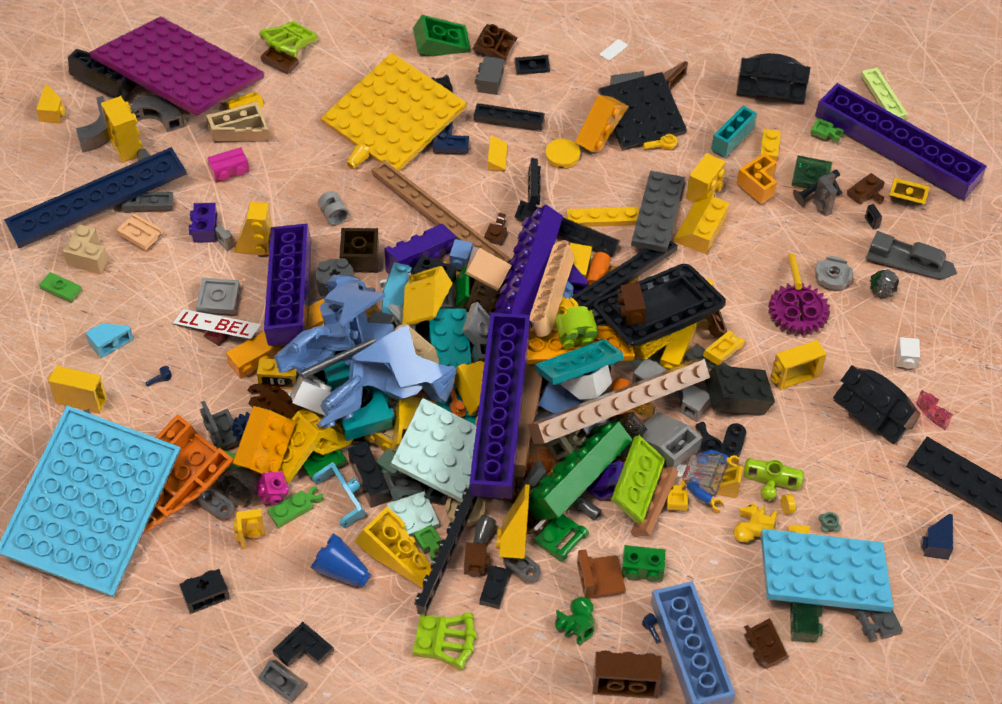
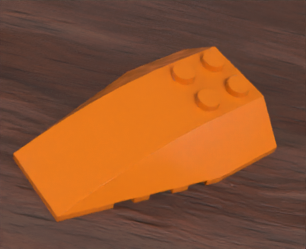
M178 414L155 437L179 446L181 451L143 534L207 491L234 461L221 448L217 449L198 434L192 425Z

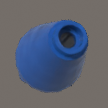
M333 533L327 541L328 545L320 549L316 555V560L310 568L323 575L363 588L372 574L368 572L367 567L346 543Z

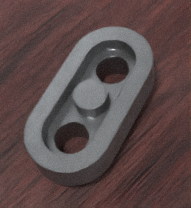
M209 488L198 496L199 505L216 518L227 520L233 516L235 511L233 502L215 489Z
M525 555V559L504 557L505 568L510 569L511 573L525 583H535L539 580L540 566Z

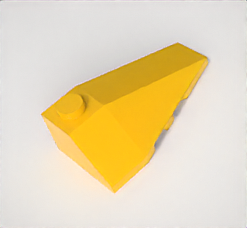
M387 506L362 530L354 542L369 556L419 587L424 588L423 581L426 575H430L431 565L424 554L418 551L414 538L408 535L403 520Z

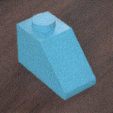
M102 323L86 332L89 345L100 358L134 340L131 328L126 325Z

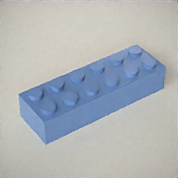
M693 581L653 590L650 603L686 704H733L735 692Z

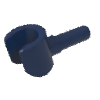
M161 367L159 369L160 375L145 382L147 387L160 380L169 381L172 377L169 367Z
M649 613L642 620V625L651 632L656 644H658L661 640L653 626L657 623V619L652 613Z

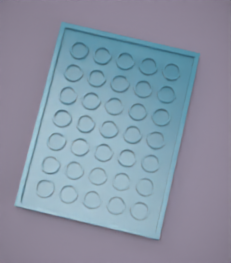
M67 405L0 540V556L114 598L181 448Z

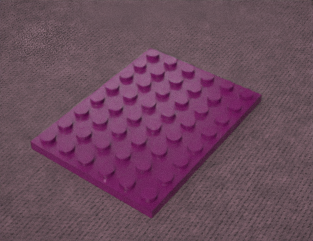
M161 16L90 52V57L195 116L264 77V72L257 67L248 64L244 60L235 57L231 53L222 50Z

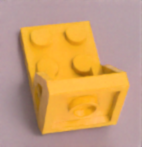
M307 408L301 409L292 418L296 424L278 472H283L285 481L290 483L312 451L324 455L349 446L354 439L346 441L343 430L337 423L324 429V426L317 427L316 424L324 415Z

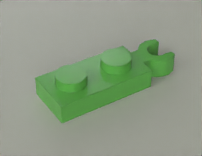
M317 486L311 487L307 494L301 490L280 504L267 509L268 515L275 525L280 528L312 510V503L323 501V494L314 496L318 492Z

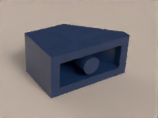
M948 514L928 528L926 535L921 537L920 547L924 548V557L949 560L953 551V514Z

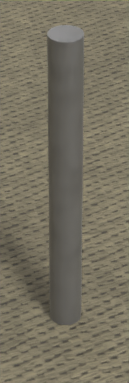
M373 337L302 370L301 373L304 378L309 377L356 355L375 343L376 340Z

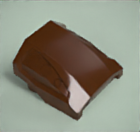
M486 24L472 49L489 57L504 59L505 62L518 37L505 29L498 28L495 24Z

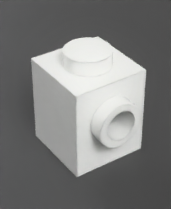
M900 337L896 348L897 367L916 369L920 359L919 339Z

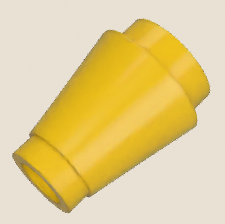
M362 143L355 145L346 165L351 169H355L369 157L370 149Z

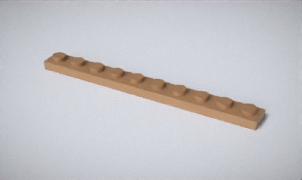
M382 161L372 169V175L436 225L443 223L457 236L458 240L472 242L473 248L474 246L481 248L509 264L511 258L387 161Z

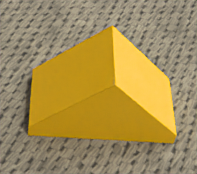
M738 465L709 474L706 491L712 494L737 498L743 466Z

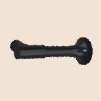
M835 169L830 173L835 174L833 186L838 190L836 195L838 196L843 192L836 181L840 173ZM818 182L803 191L793 190L794 198L801 206H804L805 199L816 191Z

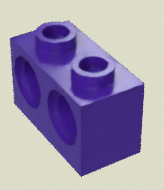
M194 203L193 210H190V221H192V224H189V235H192L194 243L216 242L215 228L217 227L218 217L216 203Z
M617 461L609 464L589 485L587 492L600 501L611 498L624 463Z

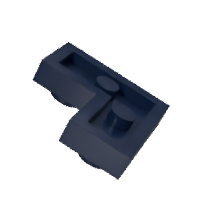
M451 122L434 138L433 152L468 154L469 136L452 135L453 122Z

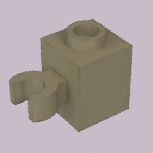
M580 429L545 443L556 460L571 454L577 445H581L584 442L585 436L582 438L577 437Z

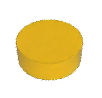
M791 494L781 496V508L785 515L794 514L796 511V501Z

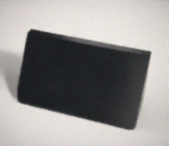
M548 55L517 57L514 59L517 75L550 72Z

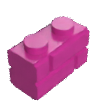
M242 147L207 157L209 169L215 182L225 181L230 177L242 176L249 172L248 161Z

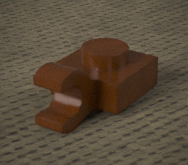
M499 212L496 223L489 224L484 238L490 243L502 245L507 234V228L504 227L506 214Z

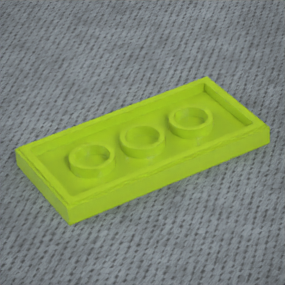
M640 435L635 436L611 498V501L637 524L644 521L666 460Z

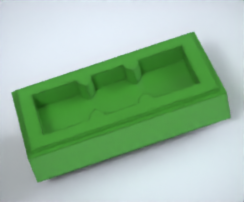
M52 272L39 284L40 289L70 303L82 291L80 285Z

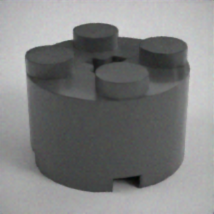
M330 259L319 263L316 279L318 293L321 297H326L329 294L327 282L333 275L354 277L353 268L346 259Z

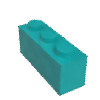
M743 105L713 135L711 150L726 158L755 128L757 113Z

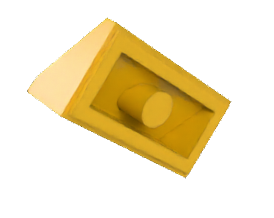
M256 91L224 102L228 110L258 102L260 108L264 107L262 97Z
M490 136L488 170L505 171L508 143L494 136Z

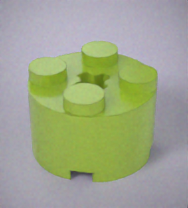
M585 306L566 309L567 313L564 315L559 313L556 316L555 324L564 349L592 344L598 335L592 310L589 311Z

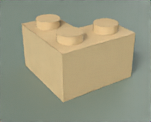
M78 225L63 250L68 266L97 274L102 273L108 263V257L105 247L99 245L100 242L96 228Z

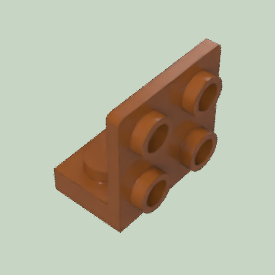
M586 549L578 550L577 566L584 597L589 599L625 593V584L617 555L592 558L588 557Z

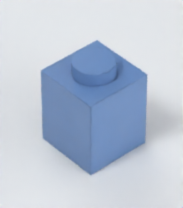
M455 239L449 255V264L456 267L457 270H462L466 265L468 266L473 243Z

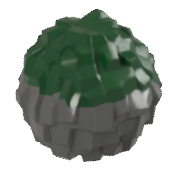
M889 269L876 272L870 279V289L880 299L893 296V292H897L898 276Z

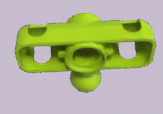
M748 458L744 466L743 476L746 479L767 483L761 489V496L768 501L773 500L777 495L775 486L800 490L804 480V471L785 466L778 460L763 461ZM750 468L757 469L755 477L749 475ZM789 477L797 479L796 486L788 484Z

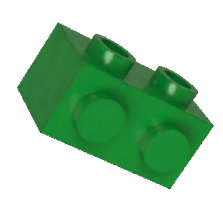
M624 545L622 576L630 580L663 581L666 549Z

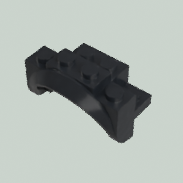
M764 53L749 58H742L736 94L804 103L811 67L804 66L792 57L775 53Z
M854 365L850 366L840 380L843 384L833 397L846 410L895 444L900 441L908 428L912 429L921 414L909 397L889 379L873 370L858 368Z

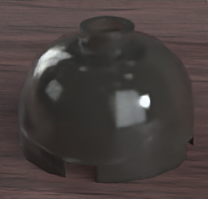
M230 468L218 479L217 488L220 486V493L230 499L236 508H238V505L244 506L243 508L248 507L257 497L259 482L256 476L247 468Z

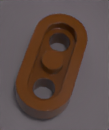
M720 310L706 317L709 331L713 336L722 337L727 333Z

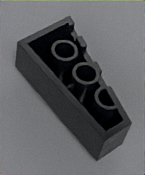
M76 49L68 56L69 75L115 97L122 96L124 99L138 85L136 82L91 58L90 52Z

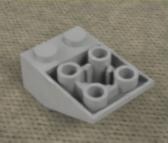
M657 412L630 433V436L633 438L640 435L666 459L664 462L665 467H675L676 469L700 451L702 437L689 425L660 412Z

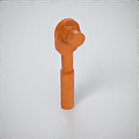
M453 385L450 394L452 400L450 409L453 414L463 418L466 414V409L463 402L458 400Z

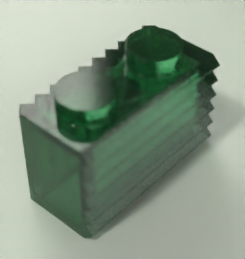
M790 602L791 641L817 643L818 637L822 636L823 624L819 623V617L822 616V605Z

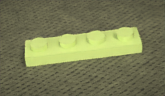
M873 68L862 71L861 77L880 107L904 120L907 119V112L879 69Z

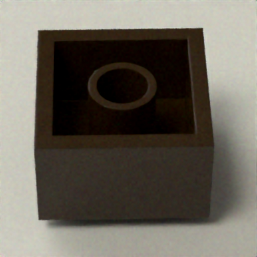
M341 228L339 257L346 259L352 266L353 271H378V228Z

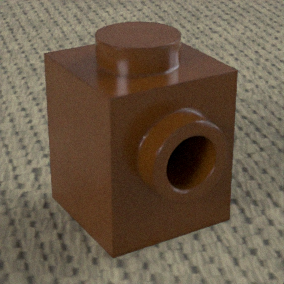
M466 542L464 558L465 575L472 577L485 576V568L490 566V556L486 555L487 544Z

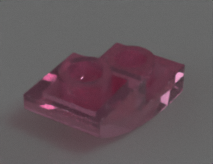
M921 390L916 402L917 406L933 423L946 430L953 414L937 406L938 398Z

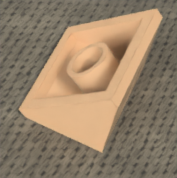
M474 246L465 274L498 291L512 265Z

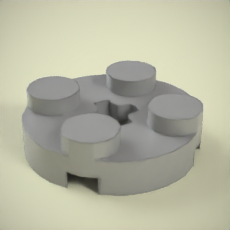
M836 256L826 257V260H820L815 270V277L819 286L839 291L844 290L850 284L853 276V269L847 265V261ZM832 271H836L837 275L831 274Z

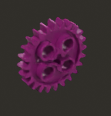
M787 283L786 288L780 286L779 290H775L774 295H771L768 313L771 314L770 319H775L774 324H781L780 330L787 328V333L792 330L794 335L800 332L802 336H804L806 331L809 335H812L813 330L818 332L819 327L824 328V324L827 323L830 314V305L827 304L828 299L823 298L824 293L817 294L818 288L811 290V285L806 288L804 283H802L803 287L800 290H797L795 285L791 287Z

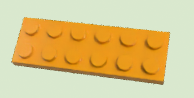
M597 326L598 335L593 340V343L605 339L623 352L624 359L620 361H634L635 353L633 346L626 344L610 326ZM530 328L527 364H537L583 346L564 349L560 342L557 328H552V331L543 337L536 336L534 329Z

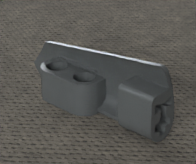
M880 231L876 232L866 259L939 280L957 274L954 264L945 260L946 253L921 242L910 245Z

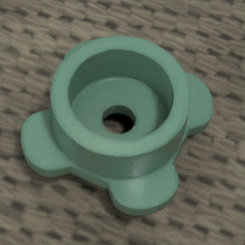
M827 512L819 515L818 519L821 521L820 529L823 532L830 530L837 532L840 530L841 526L838 524L839 516L837 514Z

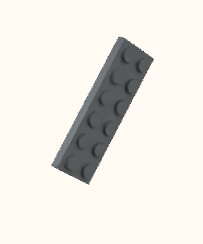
M650 171L631 246L667 253L685 177Z

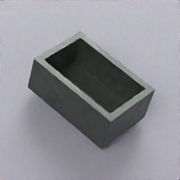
M714 365L709 372L710 378L705 380L713 411L765 415L775 403L766 370Z

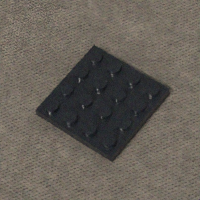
M663 72L598 89L599 95L613 97L629 106L614 128L622 151L642 146L646 142L660 140L662 136L667 134L679 136L687 132Z

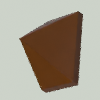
M687 61L663 73L670 91L687 74Z

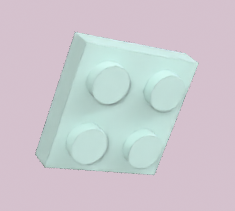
M425 491L387 504L403 520L406 525L405 530L410 537H414L415 532L431 524L434 529L440 528V523L429 499L424 497Z

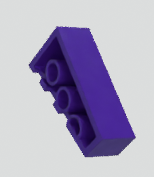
M442 223L424 231L421 236L417 234L412 236L410 241L404 242L402 240L397 242L396 247L391 248L388 246L384 248L386 272L390 274L395 262L410 266L412 268V275V271L422 255L439 261L443 256L451 252L457 236Z

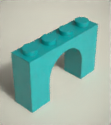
M344 361L323 370L326 384L332 387V392L349 380L350 365H347ZM369 385L363 386L362 388L369 391L373 396L370 403L354 411V416L344 421L340 418L346 441L393 428L392 420H395L393 409L388 408V396L381 393V390Z

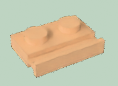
M133 214L131 219L128 218L117 229V235L144 250H147L157 240V237L163 234L161 228L136 214Z

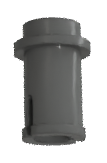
M581 496L575 504L578 511H583L594 521L602 512L601 509L589 502L587 497Z

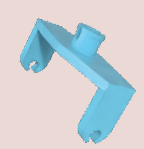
M394 262L383 289L386 297L382 299V313L393 315L387 306L390 304L403 305L408 272H411L412 269L410 266Z
M332 462L314 474L312 479L315 484H319L332 475H337L357 507L339 521L340 525L346 528L367 515L354 494L355 491L362 487L355 477L347 482L338 467Z

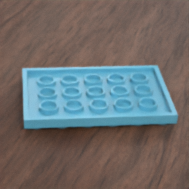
M762 529L760 536L766 599L892 612L893 601L883 542Z

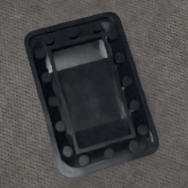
M679 264L637 282L640 283L645 303L646 323L626 325L625 318L621 317L620 306L622 305L618 304L617 294L621 293V289L597 299L594 302V309L626 344L638 346L670 335L705 319L724 308L726 299L691 265Z

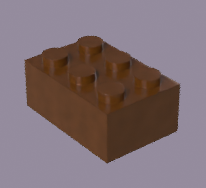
M608 650L596 652L592 695L657 699L661 684L662 656H657L653 653H646L644 655L632 652L612 653Z

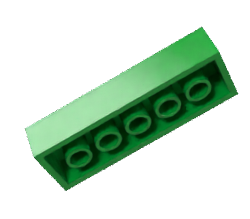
M619 421L614 423L607 422L592 430L585 437L586 439L581 445H578L571 454L565 456L562 462L557 463L549 475L540 480V485L537 488L529 491L528 510L535 520L559 518L630 444L632 438Z

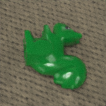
M578 597L572 600L570 604L572 615L570 616L556 610V630H564L566 632L565 637L575 633L578 636L576 640L578 645L592 637L595 631L594 618L591 614L594 611V605L591 600L586 597Z

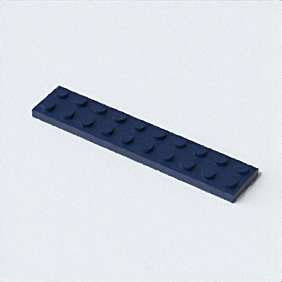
M170 147L4 220L18 248L187 175V172L173 148Z

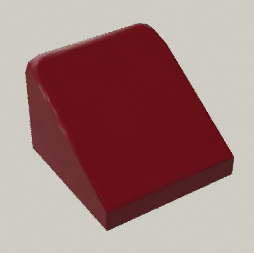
M208 331L204 335L205 338L218 346L229 336L228 334Z

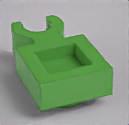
M818 118L810 134L827 140L829 137L832 141L839 143L844 130L840 128L834 129V124Z
M432 524L414 533V539L423 553L430 551V559L433 560L436 557L434 554L440 552L439 545L442 540Z

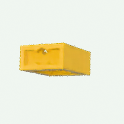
M815 340L776 353L770 378L779 390L821 376L827 354L819 341Z

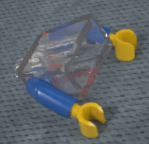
M710 449L700 454L691 455L687 465H678L677 475L682 477L687 485V489L696 498L705 504H711V509L714 513H720V509L715 507L714 504L723 506L724 502L720 498L713 499L712 496L716 497L727 467L738 466L736 464L739 463V458L734 455L728 458L726 454Z

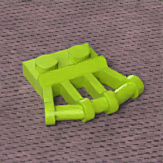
M295 21L288 22L279 27L262 29L259 32V36L267 42L269 47H274L279 53L291 54L295 58L301 48L305 49L306 45L317 41L318 34Z
M467 612L461 616L446 618L442 615L441 617L420 615L413 647V656L441 660L462 671L466 660L470 654L474 653L475 647L473 642L477 638V632H475L473 625V613ZM465 624L466 631L449 629L447 627ZM451 637L465 640V643L457 644L451 642H444V638ZM442 650L459 652L461 654L458 658H453L442 652Z

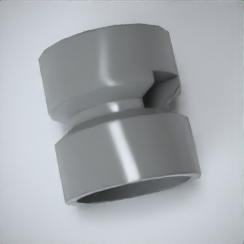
M329 191L319 198L318 206L330 225H339L347 220L349 211L338 192Z

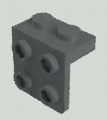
M205 400L202 401V408L199 410L205 428L210 433L213 445H218L222 450L239 445L240 441H237L238 436L232 435L233 431L231 428L234 421L229 410L225 409L211 415Z

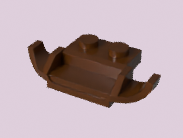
M257 383L251 385L247 390L249 393L257 390L260 392L259 396L250 398L248 404L252 408L256 406L271 410L291 420L297 411L304 409V407L292 403L291 396L279 386L272 387Z

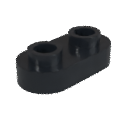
M733 423L726 430L723 446L724 454L728 458L733 455L739 457L746 437V429L743 425Z

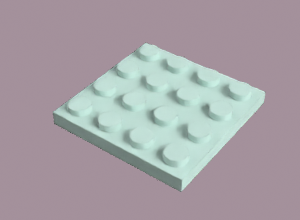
M422 398L389 466L462 503L463 492L465 488L470 486L476 425Z

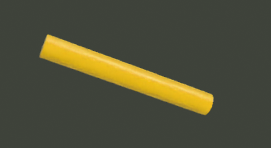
M790 253L788 259L794 285L797 290H800L803 286L796 256L794 253Z

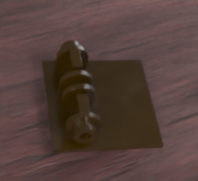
M475 279L469 299L463 304L462 308L469 312L471 304L478 302L490 316L491 313L496 311L497 307L495 305L501 293Z

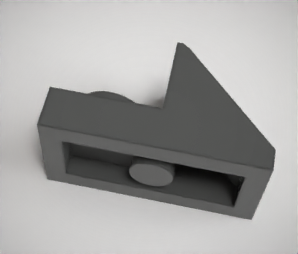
M384 473L383 475L393 502L400 500L403 495H414L423 492L421 484L407 479L408 475Z

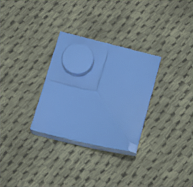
M548 381L540 396L538 406L556 414L583 403L584 399H578L561 384L553 385Z

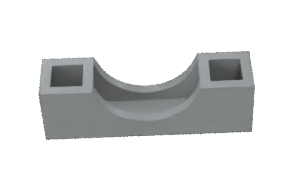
M644 359L633 372L632 384L664 372L667 369L655 361ZM694 385L673 392L681 402L680 413L696 422L709 408V394Z

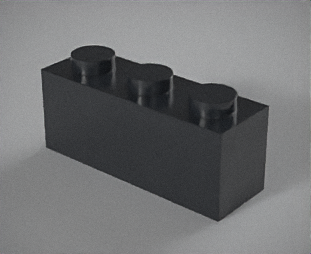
M367 441L349 447V462L370 507L373 508L389 502V488Z

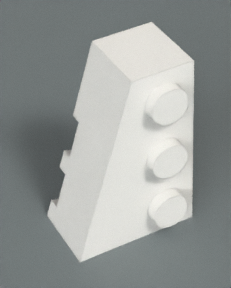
M299 374L290 393L292 403L325 416L320 405L332 393V387L325 384L324 381L318 379L315 375L304 378L302 374Z

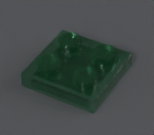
M797 155L791 185L802 188L812 186L818 182L820 177L831 172L832 162Z

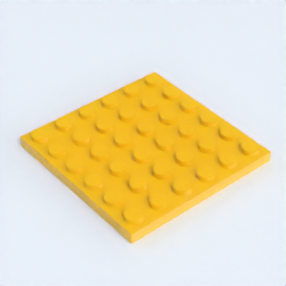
M391 52L321 117V121L352 144L359 145V143L366 145L370 149L369 156L379 163L385 160L400 171L467 107V102Z

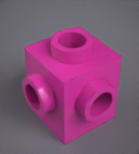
M265 472L262 474L257 488L262 504H280L288 495L289 487L285 483L283 472Z

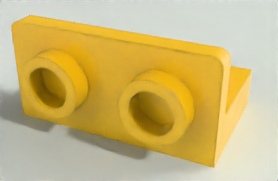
M261 509L236 512L237 520H233L236 542H240L241 548L244 549L246 548L245 538L255 539L265 535Z

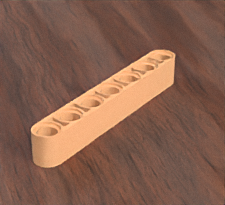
M566 240L559 241L552 247L530 314V323L538 337L546 336L552 331L573 265L574 255Z

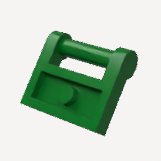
M562 514L559 518H554L535 538V544L560 562H564L568 557L567 554L582 538L584 539L588 536L589 531L584 526L578 525ZM571 532H574V536L563 546V548L558 549L557 547L566 539V537Z

